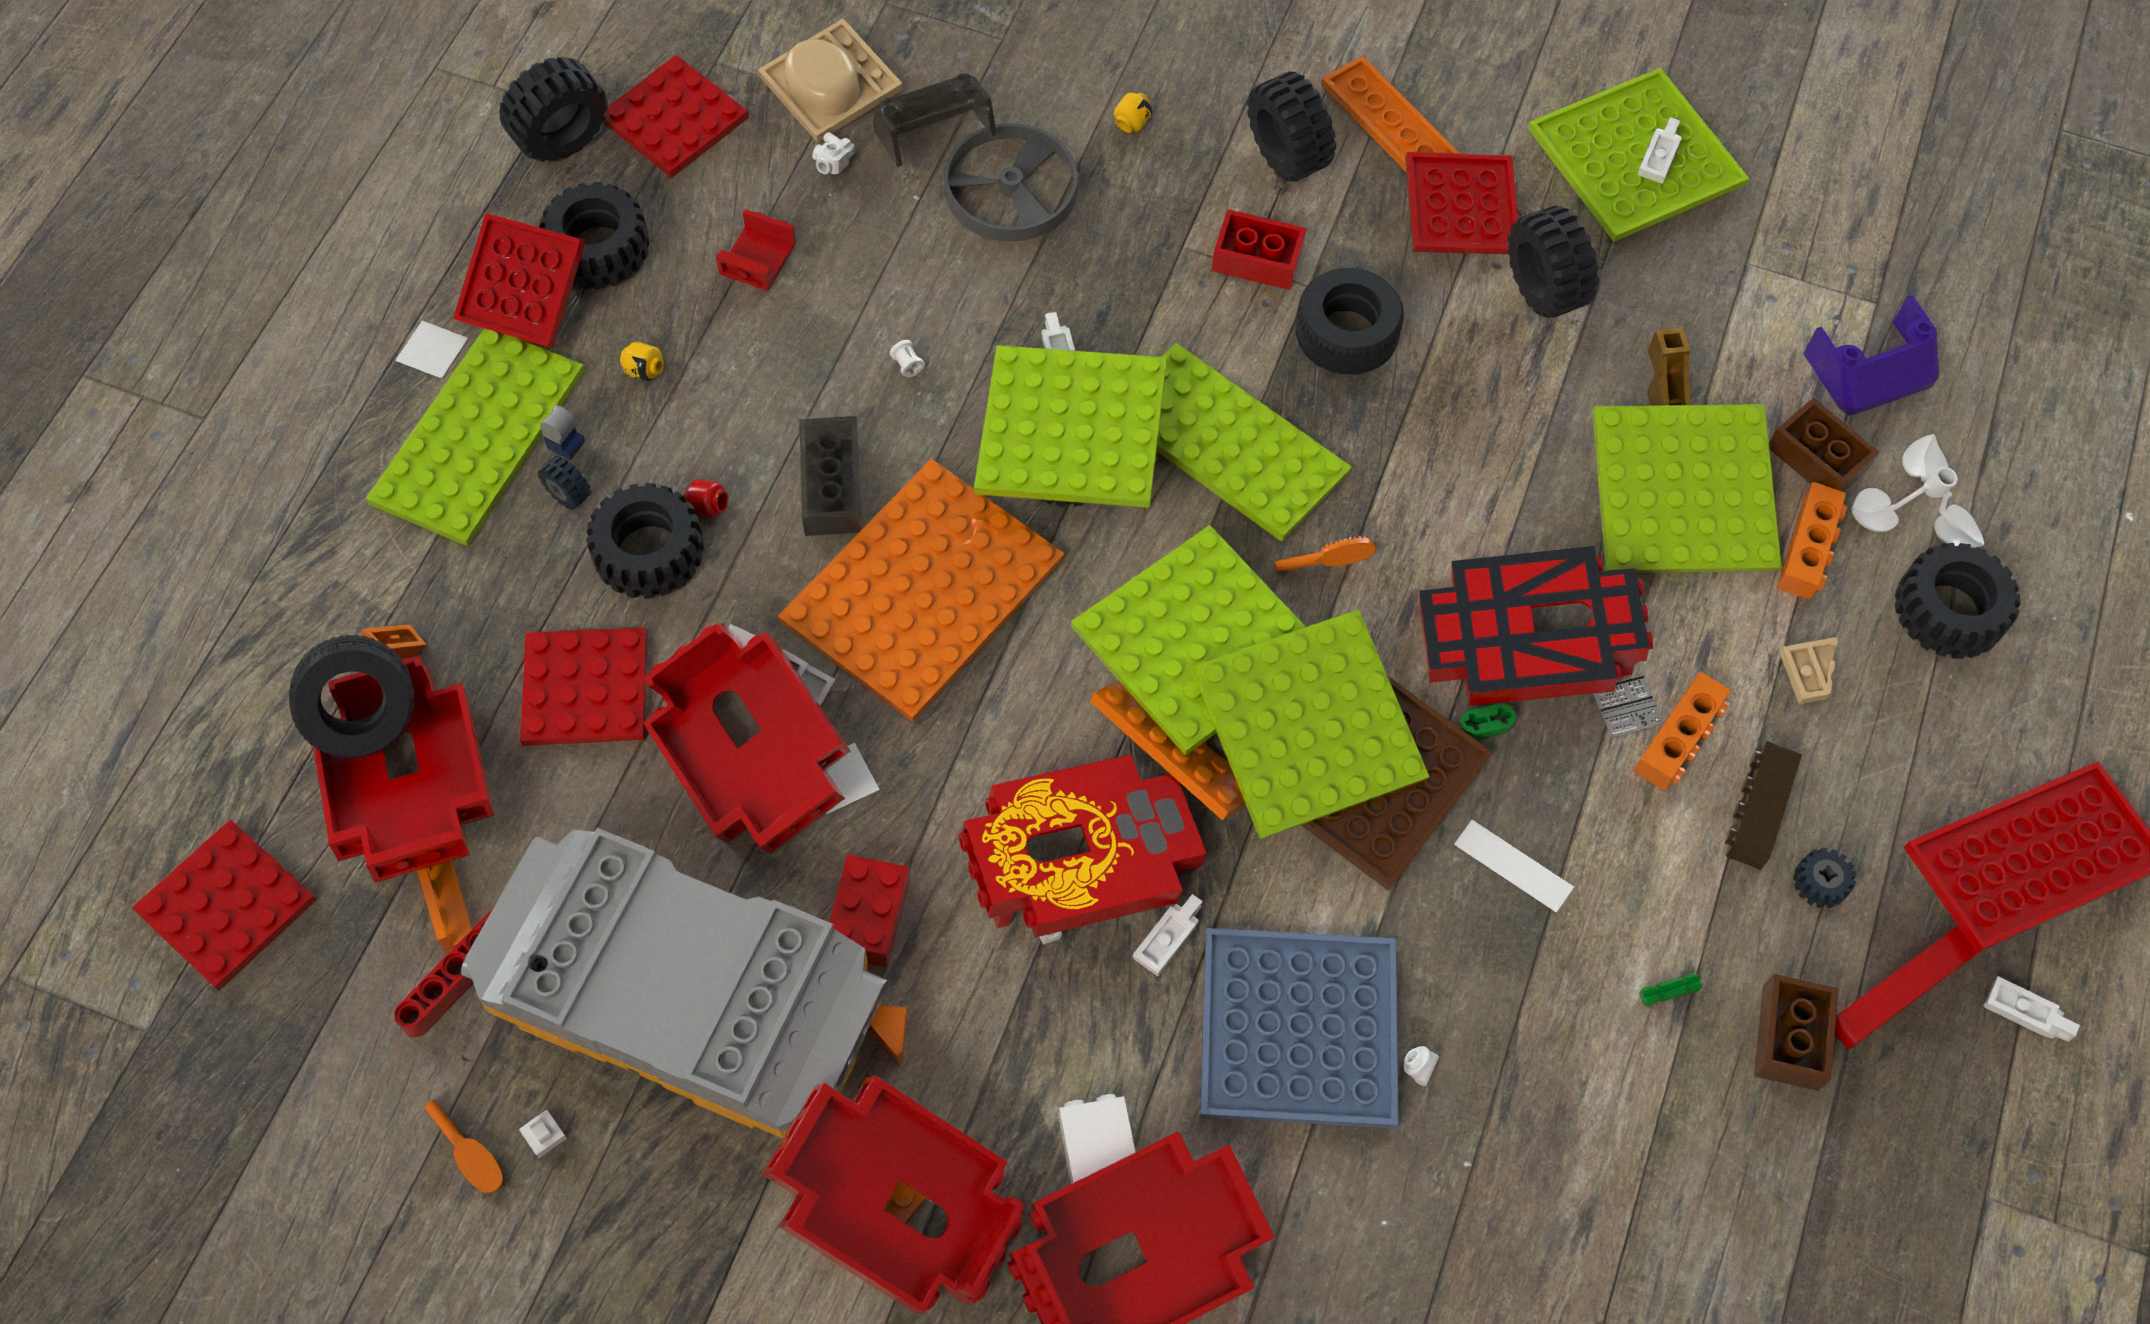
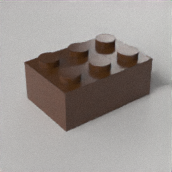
M1812 398L1777 428L1769 442V450L1810 484L1816 482L1842 492L1869 470L1879 454L1876 448L1815 398Z
M1778 974L1772 975L1763 985L1754 1070L1755 1077L1817 1091L1831 1080L1838 988Z

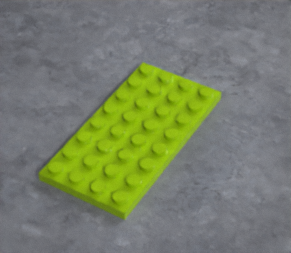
M484 328L366 497L368 504L468 547L542 437L543 433L540 423L549 417L555 405L562 407L585 372L584 365L524 340Z
M1175 343L1161 356L1167 357L1157 452L1279 541L1283 542L1351 473L1352 466L1179 344Z

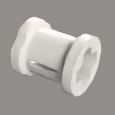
M902 340L890 350V356L898 361L901 366V373L906 377L917 375L925 366L923 359L917 357L914 352V345L910 340Z

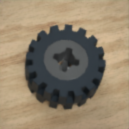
M554 456L537 472L538 478L541 479L540 482L545 486L546 491L550 492L551 496L557 499L561 505L564 504L567 509L574 510L592 493L591 487L587 483L586 478L581 475L582 473L572 463H568L567 459H562L561 456Z
M1821 848L1819 851L1815 849L1807 854L1796 867L1793 880L1797 882L1794 887L1796 890H1801L1799 896L1802 899L1808 898L1807 903L1811 906L1814 902L1817 903V908H1823L1825 905L1827 908H1833L1835 905L1838 906L1852 892L1856 881H1854L1856 871H1851L1853 868L1852 863H1846L1844 860L1847 857L1843 854L1839 857L1834 849L1830 852H1827V848Z

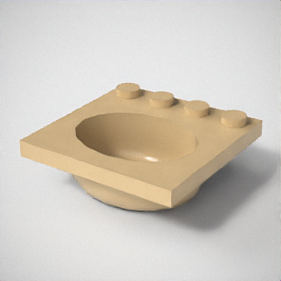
M841 19L808 40L797 43L791 50L758 69L759 77L817 143L824 138L827 132H836L903 90L902 82L844 19Z

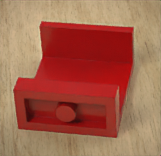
M744 209L745 227L730 252L719 251L716 256L718 271L723 276L769 291L797 243L795 228L786 221H779L767 217L761 212Z

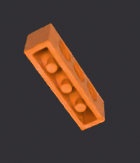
M1816 482L1811 483L1801 504L1776 587L1777 589L1811 600L1816 590L1822 591L1827 579V575L1823 574L1825 567H1829L1834 555V551H1831L1830 547L1831 544L1835 545L1841 528L1837 527V523L1843 520L1847 510V505L1843 504L1846 496L1845 492Z
M1700 671L1639 760L1633 772L1664 791L1671 782L1677 785L1686 771L1682 767L1685 760L1693 761L1701 748L1697 745V742L1700 738L1707 740L1716 726L1711 721L1715 715L1721 719L1729 707L1730 703L1726 701V698L1731 690ZM1695 708H1700L1704 713L1698 712ZM1680 729L1686 730L1690 736L1683 734ZM1665 751L1673 753L1676 758L1669 757Z

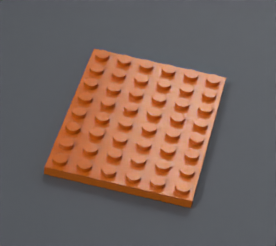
M931 458L778 615V620L913 723L1065 559V553L984 495L975 494L974 488ZM973 519L983 520L991 525L989 528H984L982 532L974 534L976 525L972 524ZM966 540H972L973 546L965 544Z

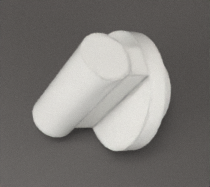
M1424 1046L1414 1048L1405 1056L1404 1071L1413 1077L1414 1081L1419 1085L1427 1086L1439 1056Z

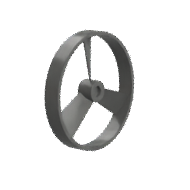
M996 124L971 133L960 141L950 153L944 171L945 197L956 219L972 232L998 241L1029 240L1055 229L1072 211L1077 198V166L1068 148L1047 131L1025 124ZM1014 138L1027 140L1014 164L1000 171L999 179L952 173L958 161L970 150L981 144L998 139ZM1054 152L1068 167L1072 176L1073 186L1065 203L1055 213L1050 215L1023 185V180ZM999 183L1000 192L1004 196L1011 197L1024 226H998L973 217L957 203L950 187Z

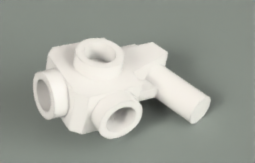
M827 132L823 138L826 143L823 146L820 144L816 145L812 157L816 160V167L820 173L839 174L849 165V158L854 154L855 145L851 144V141L847 138L841 140L832 133Z

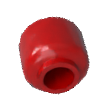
M696 479L690 483L683 494L686 501L690 502L694 507L696 516L716 518L728 506V493L723 485L716 481Z

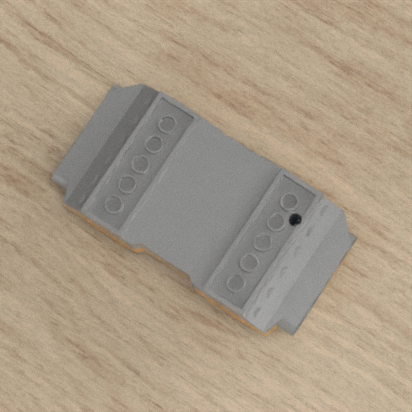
M596 828L594 832L573 829L558 844L541 837H535L490 913L461 967V975L473 980L478 999L488 1013L516 1024L519 1029L574 1053L579 1051L602 1062H610L659 1083L663 1088L693 1100L694 1104L752 1129L757 1127L780 1138L785 1137L815 1085L825 1083L839 1093L842 1092L856 1062L860 1045L888 986V980L867 972L868 961L865 948L834 930L832 923L776 900L769 901L759 896L746 900L677 872L671 860L657 855L655 851L600 828Z

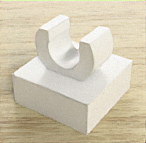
M545 1110L519 1129L538 1158L567 1139L548 1110Z

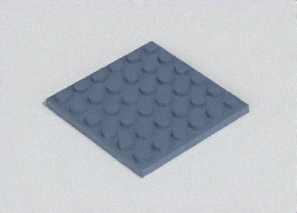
M1206 928L1200 1118L1396 1129L1398 1126L1396 938Z

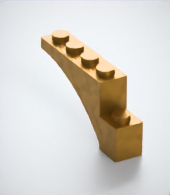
M1684 328L1656 330L1649 345L1648 353L1655 373L1647 390L1651 406L1691 405L1689 354L1691 350Z

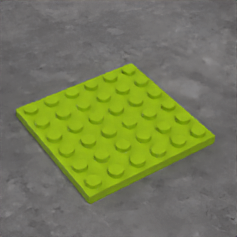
M1661 68L1530 121L1528 125V130L1613 242L1746 186L1749 181L1746 173ZM1671 117L1680 120L1675 134L1681 136V141L1663 184L1639 176L1637 173L1656 129L1665 130Z
M997 345L974 483V493L977 495L1150 508L1167 357Z
M1765 404L1595 406L1593 408L1592 415L1606 571L1635 568L1636 573L1779 571L1782 568Z
M1211 525L1201 530L1071 621V628L1185 756L1217 733L1191 668L1196 664L1306 627Z
M1359 609L1196 664L1191 668L1260 840L1429 778L1427 769Z

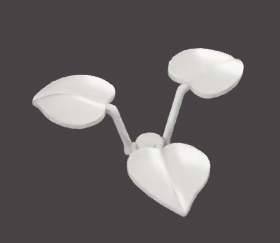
M1935 434L1916 440L1905 450L1902 457L1905 471L1910 476L1921 477V481L1924 482L1921 488L1894 505H1891V500L1885 492L1877 488H1867L1855 497L1851 508L1853 516L1862 526L1874 532H1887L1893 529L1899 521L1894 510L1905 505L1923 492L1932 498L1943 497L1939 507V513L1942 516H1939L1934 522V528L1939 539L1943 543H1955V546H1958L1960 543L1971 544L1970 548H1981L1984 546L1982 534L1969 512L1956 504L1950 505L1945 509L1948 499L1952 496L1949 490L1956 485L1958 478L1956 473L1948 467L1947 460L1938 446Z

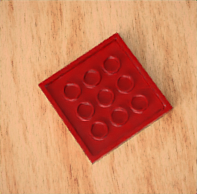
M675 55L610 104L608 111H606L605 122L603 123L668 176L673 178L749 118L748 110L679 56Z
M1407 152L1405 163L1413 252L1509 255L1507 249L1509 246L1508 235L1512 225L1518 219L1512 156Z
M485 213L453 319L553 349L586 241Z
M646 627L526 633L520 730L522 746L645 740V726L643 722L645 721L646 681L643 677L646 676L647 665Z
M230 819L139 900L132 909L219 991L317 899Z

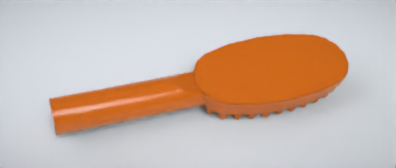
M1359 536V539L1349 537V540L1345 538L1342 541L1340 539L1339 542L1335 541V544L1330 542V546L1326 544L1325 548L1322 547V550L1317 553L1274 561L1276 573L1320 563L1325 566L1348 565L1371 557L1375 553L1376 547L1365 536L1363 538Z
M436 1100L428 1102L424 1109L455 1147L453 1156L464 1177L483 1193L497 1192L502 1187L503 1174L492 1154L475 1139L465 1138Z

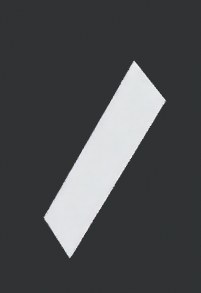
M1474 820L1470 821L1454 843L1455 846L1556 913L1574 888V886Z

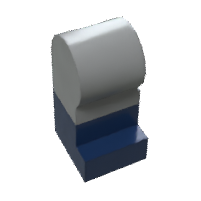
M555 405L549 417L540 423L547 449L571 460L584 444L585 439L582 434L576 431L575 419L572 414L563 407Z

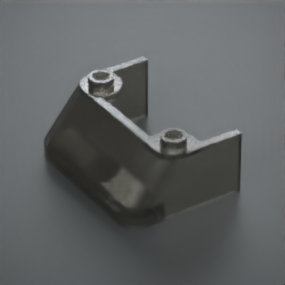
M967 73L959 74L955 78L893 98H885L877 105L873 119L875 134L897 167L902 166L897 134L970 110L974 111L991 136L996 135L991 97L976 77Z

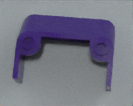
M1913 295L1906 298L1893 321L1907 344L1870 358H1866L1863 352L1854 345H1843L1836 348L1822 326L1816 328L1803 354L1842 412L1850 415L1859 414L1929 389L1939 378L1936 328Z

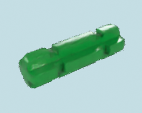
M1692 973L1685 975V978L1678 977L1658 983L1655 987L1653 985L1644 987L1639 992L1642 1003L1645 1006L1657 1004V1001L1664 1002L1684 996L1685 993L1698 992L1702 988V982L1698 974Z

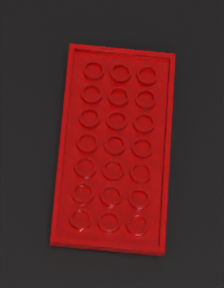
M2098 761L1913 839L1903 847L1976 953H1980L2150 876V829Z

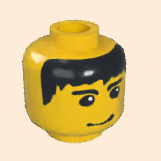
M1127 93L1124 95L1114 109L1116 125L1127 133L1141 131L1153 113L1149 98L1142 93Z
M633 342L625 347L621 353L620 363L623 371L629 377L649 382L654 380L663 371L664 361L662 353L655 346Z

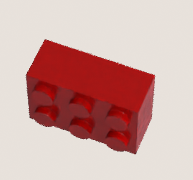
M1227 209L1214 249L1211 271L1291 290L1303 250L1307 228Z
M847 854L829 923L833 924L834 930L865 948L868 964L888 967L910 884L909 867Z

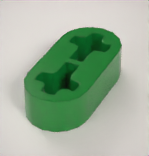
M1495 704L1471 709L1462 715L1458 727L1475 740L1498 736L1510 732L1516 721V713L1512 707L1506 704ZM1498 714H1501L1502 718H1508L1505 724L1501 720H1495ZM1469 720H1472L1474 724H1479L1477 730H1474L1472 726H1467Z

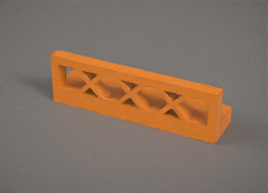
M452 861L417 871L437 941L445 953L450 952L473 929Z

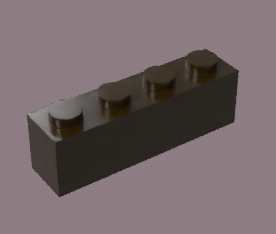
M1768 741L1760 751L1757 749L1754 751L1749 766L1753 767L1751 776H1746L1741 788V792L1745 793L1743 802L1738 801L1733 813V818L1737 819L1735 827L1729 828L1724 844L1729 845L1726 857L1760 870L1768 862L1802 754Z

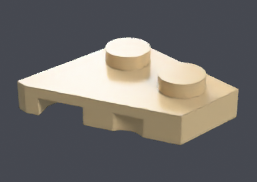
M1836 637L1784 646L1779 651L1799 704L1825 700L1831 695L1833 682L1831 675L1834 672L1835 661H1833L1834 651L1838 643Z

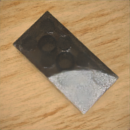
M857 416L799 419L801 504L805 536L859 533L863 529Z

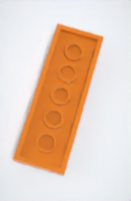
M1363 55L1322 78L1321 86L1405 172L1407 152L1460 154Z
M1119 680L1094 692L1089 702L1221 820H1225L1246 806L1231 766L1224 758L1208 747L1206 742L1185 756Z

